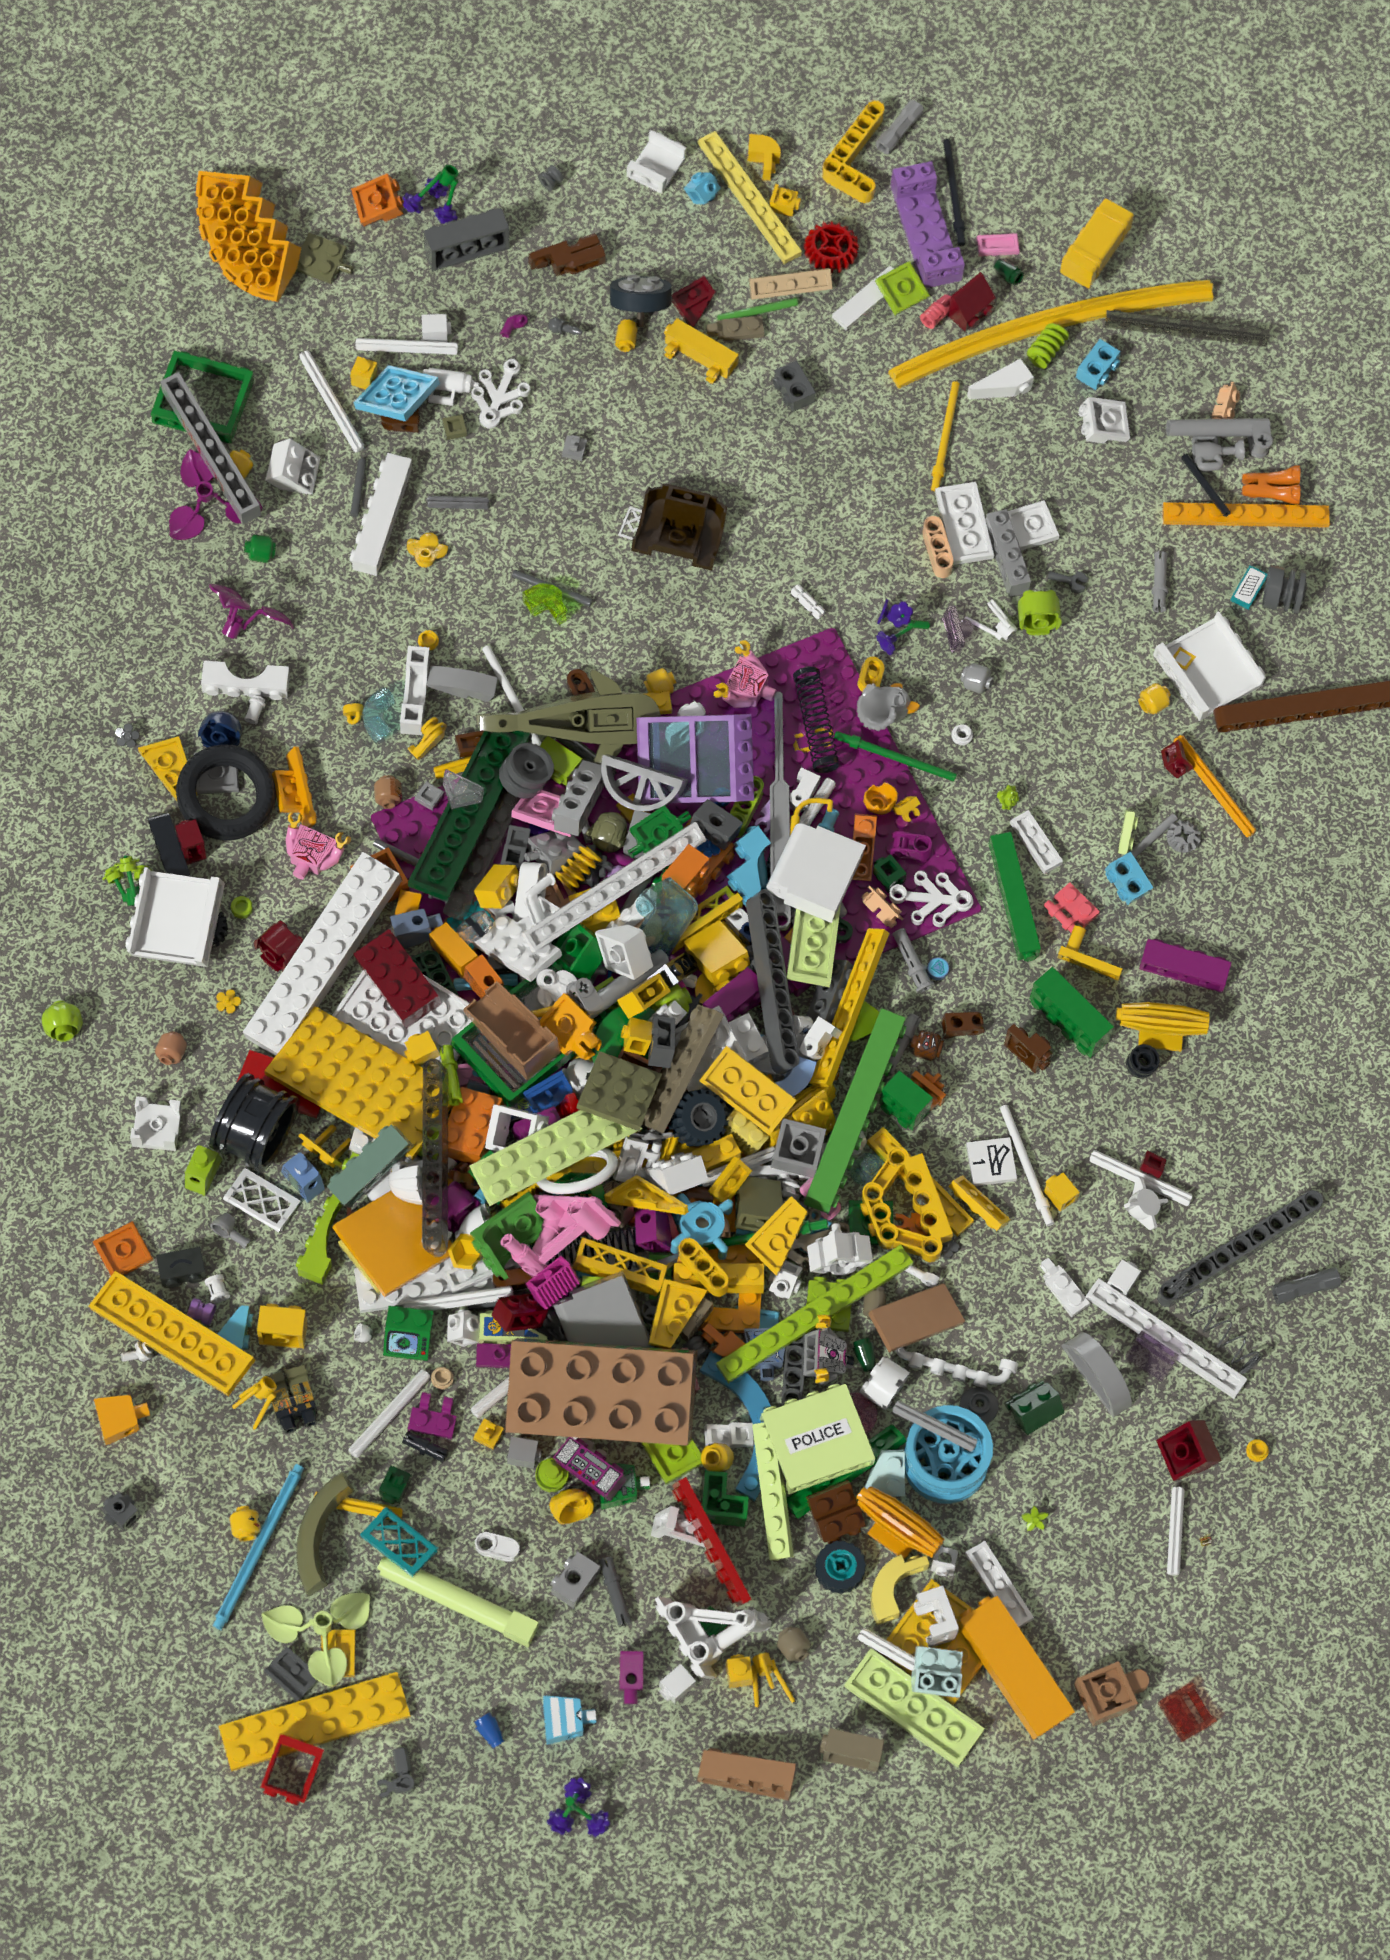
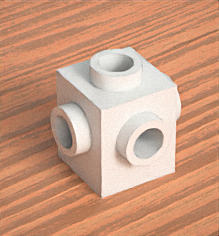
M785 1261L778 1276L771 1272L768 1279L771 1282L769 1291L780 1298L789 1299L793 1292L797 1293L802 1283L799 1277L803 1268Z
M459 1310L458 1313L449 1315L447 1342L460 1346L479 1343L480 1316L471 1314L469 1310Z

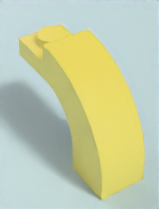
M899 1555L886 1563L880 1570L871 1593V1610L876 1625L899 1617L900 1612L894 1599V1587L901 1579L928 1570L929 1561L927 1556L920 1557L916 1555L907 1559L905 1563L902 1555Z

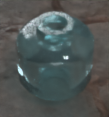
M863 1153L852 1165L850 1170L852 1179L857 1184L866 1185L876 1176L882 1167V1161L877 1155Z

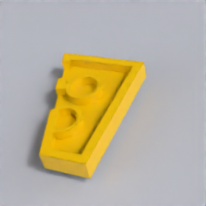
M180 737L138 747L139 753L177 801L176 786L178 777L187 762Z
M791 1196L745 1244L776 1276L780 1273L808 1211Z

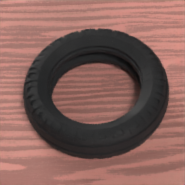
M224 744L205 748L186 762L178 777L176 796L185 820L191 821L196 819L201 834L216 840L231 841L242 839L255 833L266 823L274 808L276 790L270 770L257 755L245 748ZM217 766H231L240 769L249 776L256 790V802L248 813L236 819H220L210 815L202 808L197 799L196 784L199 778L209 769Z

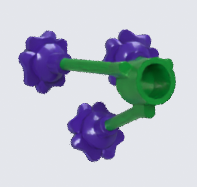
M447 164L434 178L427 179L425 188L420 193H417L415 196L406 193L403 196L404 208L410 213L417 212L420 214L423 210L420 201L427 192L429 195L439 199L447 195L449 189L447 186L451 185L444 207H438L434 209L435 217H437L441 224L457 220L456 211L452 210L451 204L455 188L459 183L456 179L459 174L457 168Z

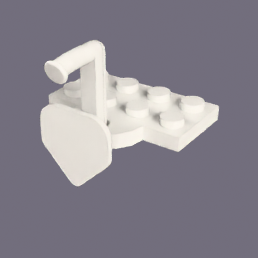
M547 873L544 878L525 893L524 903L529 917L516 922L502 914L483 930L485 932L483 937L480 938L477 935L472 939V943L476 948L530 982L537 977L539 972L547 969L562 956L561 950L551 944V942L532 952L521 933L560 909L543 897L537 896L549 885L555 884L556 880L553 874Z

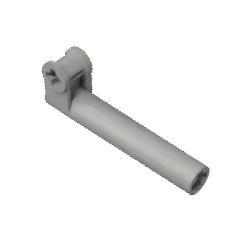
M1269 418L1173 419L1166 422L1167 436L1247 437L1250 454L1258 459L1266 456L1268 448L1272 445L1273 441Z
M658 949L651 954L653 967L635 980L621 975L597 992L589 979L581 978L569 983L566 987V993L594 1019L616 1003L620 997L668 963L669 959L665 952Z

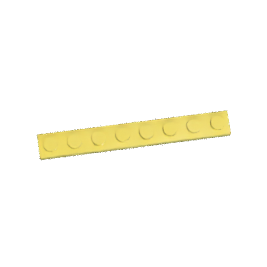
M714 131L698 139L700 148L781 261L786 264L801 256V249L717 132Z

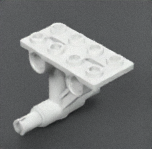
M660 1596L655 1598L657 1602L655 1607L658 1613L667 1619L669 1623L667 1625L668 1630L674 1637L677 1636L681 1643L679 1645L681 1652L686 1657L689 1656L693 1663L691 1664L693 1672L701 1678L714 1679L717 1677L711 1666L720 1659L724 1649L750 1632L760 1633L768 1630L772 1624L771 1620H768L770 1619L762 1612H758L756 1609L730 1613L696 1609L691 1604L673 1602L670 1598ZM699 1621L730 1624L731 1626L716 1636L708 1637Z

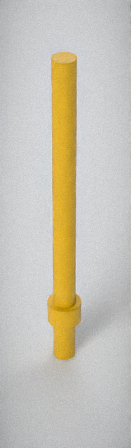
M953 381L951 385L936 465L933 466L931 490L934 492L935 488H940L941 478L944 477L945 473L944 462L960 383L957 381Z

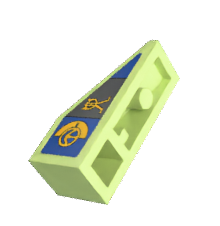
M493 1311L480 1313L479 1343L511 1344V1341L516 1338L547 1340V1336L533 1329L505 1332L491 1316Z

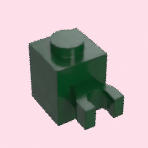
M390 1465L379 1488V1495L382 1496V1500L390 1504H394V1502L401 1504L412 1481L411 1474Z

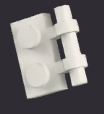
M626 1136L617 1169L613 1175L614 1179L625 1182L638 1175L648 1181L645 1169L652 1167L651 1163L660 1159L662 1144L653 1142L652 1148L647 1149L649 1145L647 1140ZM644 1158H647L648 1160L646 1167L642 1168L641 1166Z

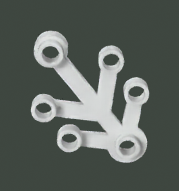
M509 359L504 363V376L498 390H496L491 381V372L489 370L480 371L479 381L484 384L492 400L489 408L484 399L483 388L477 386L472 389V398L477 402L481 410L479 420L482 426L494 428L499 424L501 418L522 412L523 403L520 400L514 399L527 397L530 394L529 384L520 383L518 389L506 393L512 377H516L520 373L518 361ZM509 365H515L514 368H510V367H508V366H509ZM483 375L489 376L486 379L482 378ZM526 388L527 391L523 392L521 389ZM480 392L481 395L477 396L474 393ZM513 400L509 407L498 410L501 404ZM519 405L520 408L515 409L513 406ZM493 416L492 419H487L486 417Z
M924 871L915 873L914 882L919 886H923L929 893L909 892L904 886L899 884L892 886L889 892L890 900L896 904H900L905 900L928 902L923 908L912 913L911 922L914 925H921L924 918L941 904H949L950 906L943 912L934 914L932 922L936 927L944 926L946 919L956 911H968L973 905L972 895L964 890L959 891L950 882L948 875L945 873H939L936 876L935 883L938 887H944L950 895H943L927 878V874ZM923 876L924 880L920 881L917 877ZM944 878L946 882L942 883L938 879ZM894 894H900L901 898H895ZM962 899L965 900L966 903L960 904L958 901ZM919 915L922 919L916 920L914 916ZM937 917H940L943 919V921L937 922L935 919Z

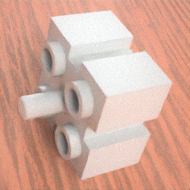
M839 1223L831 1225L832 1231L829 1232V1235L818 1238L813 1244L807 1246L810 1272H831L834 1275L845 1276L856 1271V1267H863L873 1262L869 1236L860 1235L858 1232L842 1233Z

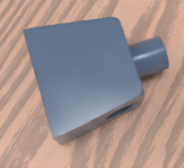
M425 909L390 916L395 936L404 949L430 940L429 934L432 932L431 929L440 927L443 924L440 913L427 917Z

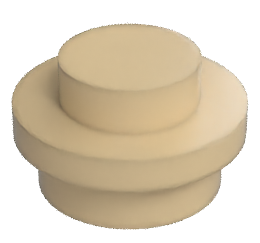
M439 1367L431 1374V1382L437 1389H447L453 1383V1373L446 1367Z

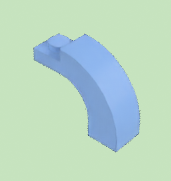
M799 1056V1064L789 1070L782 1081L775 1083L793 1097L796 1096L810 1082L816 1062Z

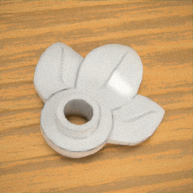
M544 969L539 972L536 978L539 987L537 993L539 1003L544 1008L549 1007L553 1001L556 1002L563 993H566V987L569 983L577 981L576 977L565 970L554 972L551 969ZM545 976L551 977L552 981L550 984L544 982Z

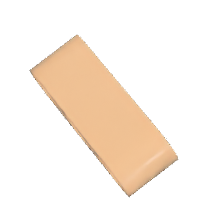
M937 516L927 517L923 526V538L933 572L940 578L949 577L954 560L943 522ZM933 527V528H935V529H937V530L932 531V530H930V529H928V528ZM934 546H941L942 548L937 549ZM939 564H946L947 567H942Z

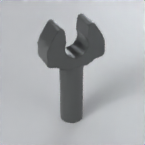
M1050 571L1048 576L1050 580L1068 584L1071 587L1072 593H1082L1085 591V586L1078 585L1077 581L1085 583L1088 581V577L1079 571L1073 576Z

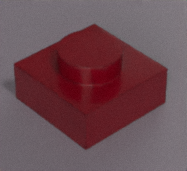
M1147 1150L1143 1156L1140 1170L1160 1178L1167 1159Z

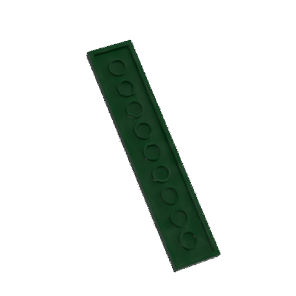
M483 732L408 881V887L447 902L449 901L504 790L499 778V769L514 747L528 742L529 732Z

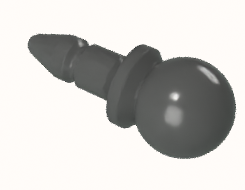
M559 317L550 319L548 323V328L553 333H560L562 335L565 333L581 335L583 333L578 327L569 325L568 321L562 320Z

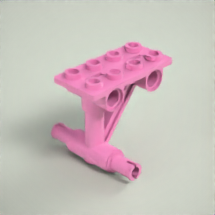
M548 1194L533 1195L537 1203L535 1210L544 1219L541 1225L542 1230L533 1248L531 1249L523 1243L520 1244L512 1234H506L501 1239V1245L511 1253L512 1259L522 1267L524 1272L534 1277L548 1266L547 1262L584 1231H587L594 1239L600 1240L607 1235L611 1226L619 1227L621 1222L615 1217L614 1212L608 1210L602 1204V1201L594 1196L587 1198L580 1196L566 1197L564 1195L550 1196Z

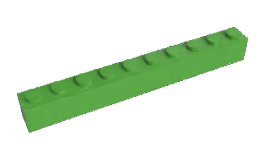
M881 1008L805 1198L804 1205L829 1214L831 1207L836 1208L840 1195H837V1191L839 1188H844L848 1178L844 1173L846 1168L851 1170L855 1157L852 1156L854 1150H859L863 1140L859 1135L861 1131L866 1132L870 1120L867 1119V1115L869 1112H874L878 1102L874 1100L876 1093L881 1094L885 1082L881 1080L883 1075L888 1076L892 1063H889L890 1057H895L900 1045L896 1044L898 1037L902 1039L907 1026L903 1024L906 1017Z

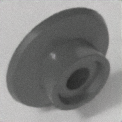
M974 1387L967 1390L962 1395L959 1407L968 1409L978 1415L985 1424L993 1421L999 1410L996 1396L990 1390L982 1387ZM976 1402L983 1403V1407H977Z

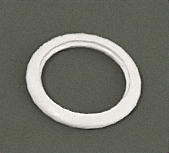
M603 1148L590 1155L607 1161V1165L596 1175L579 1182L565 1184L553 1183L544 1178L538 1181L537 1185L542 1190L553 1194L582 1192L600 1185L609 1179L617 1169L618 1159L614 1152Z

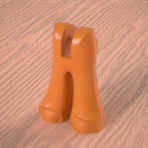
M1292 466L1277 472L1242 474V483L1244 484L1242 487L1243 496L1249 498H1270L1299 505L1300 466Z

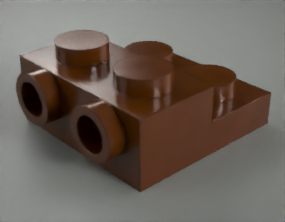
M1015 1024L1007 1030L1004 1046L1036 1074L1040 1069L1044 1071L1051 1064L1050 1059L1054 1053L1051 1052L1052 1047L1045 1037H1040L1035 1033L1029 1038L1028 1033L1022 1027L1018 1028Z
M848 1480L806 1496L819 1538L824 1543L838 1542L841 1539L840 1536L847 1533L848 1535H856L862 1531V1527L866 1526L861 1509L857 1505Z

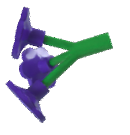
M886 599L877 624H880L886 617L897 628H900L902 625H908L895 635L891 634L888 636L883 631L878 632V635H876L882 650L886 651L888 655H892L895 651L893 643L897 641L898 637L912 628L929 629L930 623L929 621L912 620L913 609L904 601L900 602L899 605H893L891 610H889V599Z

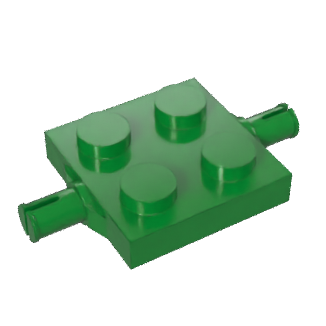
M663 805L629 829L636 839L637 845L628 850V854L634 858L642 851L647 853L683 829L682 824L692 819L688 811H685V813L676 817Z

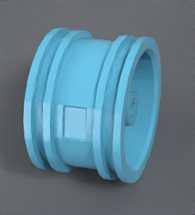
M952 1405L934 1407L924 1413L977 1439L974 1451L968 1452L963 1447L914 1423L910 1428L904 1449L905 1477L910 1486L927 1500L941 1504L961 1502L978 1491L985 1480L993 1456L991 1434L986 1424L978 1415L968 1409ZM930 1436L933 1437L936 1442L934 1444H928L925 1442L924 1438ZM924 1458L928 1466L922 1467L919 1460ZM967 1466L973 1471L969 1476L962 1473ZM944 1472L947 1473L950 1478L948 1480H942L938 1477V1474Z

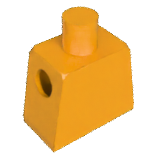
M131 1395L94 1399L106 1445L138 1432L140 1429L137 1419L150 1416L147 1403L133 1406Z

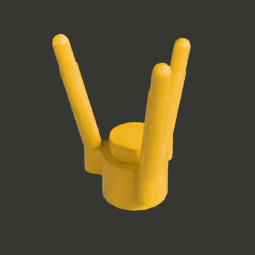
M264 1376L257 1383L239 1395L241 1399L232 1405V1408L235 1409L253 1395L260 1400L267 1398L252 1427L254 1430L260 1424L271 1401L277 1396L274 1393L277 1389L276 1383L270 1377Z
M761 1653L754 1656L751 1668L755 1707H759L757 1673H759V1676H766L770 1688L774 1689L771 1677L772 1670L786 1695L794 1703L795 1699L777 1669L775 1661L771 1660L769 1653Z

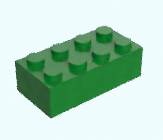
M1051 967L1034 982L1030 995L1031 1004L1035 1009L1043 1011L1046 1014V1019L1052 1025L1056 1024L1061 1029L1062 1035L1077 1045L1076 1047L1081 1054L1092 1058L1109 1043L1114 1026L1054 967Z

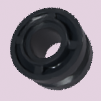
M1146 1044L1136 1046L1126 1059L1128 1072L1140 1079L1151 1076L1160 1063L1158 1052L1152 1046ZM1139 1058L1145 1059L1147 1065H1142L1139 1062Z

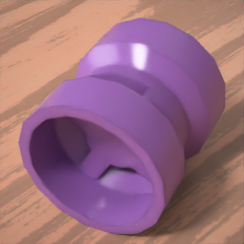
M193 1298L187 1316L193 1320H200L202 1324L209 1326L215 1314L216 1305L212 1303L205 1304L200 1299Z

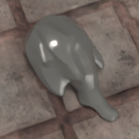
M548 1308L541 1328H536L537 1331L547 1336V1340H553L554 1337L558 1341H568L556 1312Z

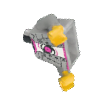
M818 1315L819 1323H816V1328L819 1330L805 1334L803 1376H816L815 1383H819L822 1386L835 1381L838 1375L845 1373L846 1368L851 1369L854 1365V1357L847 1355L846 1342L839 1339L830 1328V1315Z

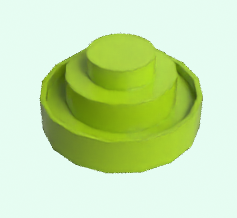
M548 1458L537 1466L535 1480L542 1490L557 1492L562 1490L567 1484L568 1471L556 1463L554 1458Z

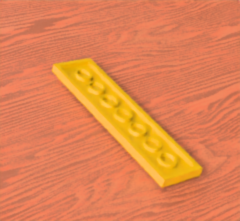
M117 1271L112 1274L88 1306L93 1312L228 1397L256 1361L250 1354Z
M394 1672L222 1724L218 1727L232 1772L270 1760L280 1733L317 1746L411 1716L398 1672ZM282 1745L278 1757L298 1752L299 1750Z

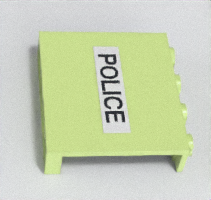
M839 1384L831 1385L827 1388V1391L821 1393L814 1391L807 1394L804 1399L797 1400V1398L786 1401L784 1406L778 1408L771 1406L763 1411L764 1413H761L760 1421L765 1424L786 1478L788 1494L868 1467L875 1462V1456L846 1384L841 1386Z

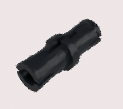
M410 1431L406 1432V1437L403 1438L402 1444L420 1451L419 1454L423 1456L426 1454L441 1463L445 1461L444 1457H447L448 1449L432 1443L429 1438L424 1439Z

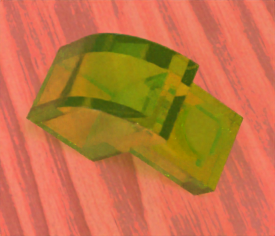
M541 583L522 592V601L533 617L548 609L558 625L566 622V613L568 611L562 602V591L558 587L548 583Z

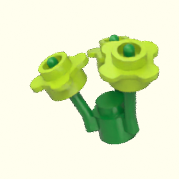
M124 855V857L119 858L120 862L115 863L113 867H109L105 871L106 874H104L105 876L102 880H107L108 884L115 883L122 895L123 903L127 902L128 907L135 906V897L140 891L139 886L135 887L134 880L139 881L144 868H149V866H137L136 862L140 861L139 858L133 859L132 855ZM122 872H127L130 888L126 889L127 893L120 883V880L124 878Z

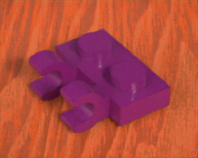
M422 1392L419 1408L412 1407L408 1431L452 1439L457 1416L451 1415L453 1398L444 1396L440 1413L429 1410L431 1394Z

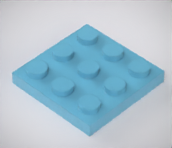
M388 365L354 401L355 409L406 421L440 384L439 378Z

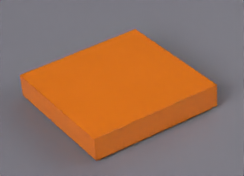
M133 1221L93 1241L110 1276L115 1271L124 1276L153 1261Z

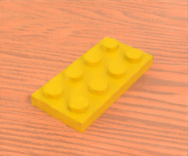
M727 1045L699 1080L768 1135L772 1133L797 1101L796 1098Z

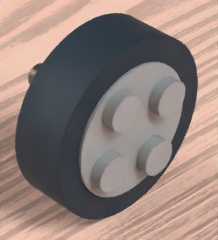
M628 275L610 283L611 306L624 311L636 312L637 327H644L645 312L661 311L671 306L672 285L670 282L659 277Z

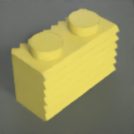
M736 1109L725 1118V1120H728V1125L723 1127L726 1129L724 1137L732 1134L744 1155L747 1154L749 1156L756 1153L770 1137Z

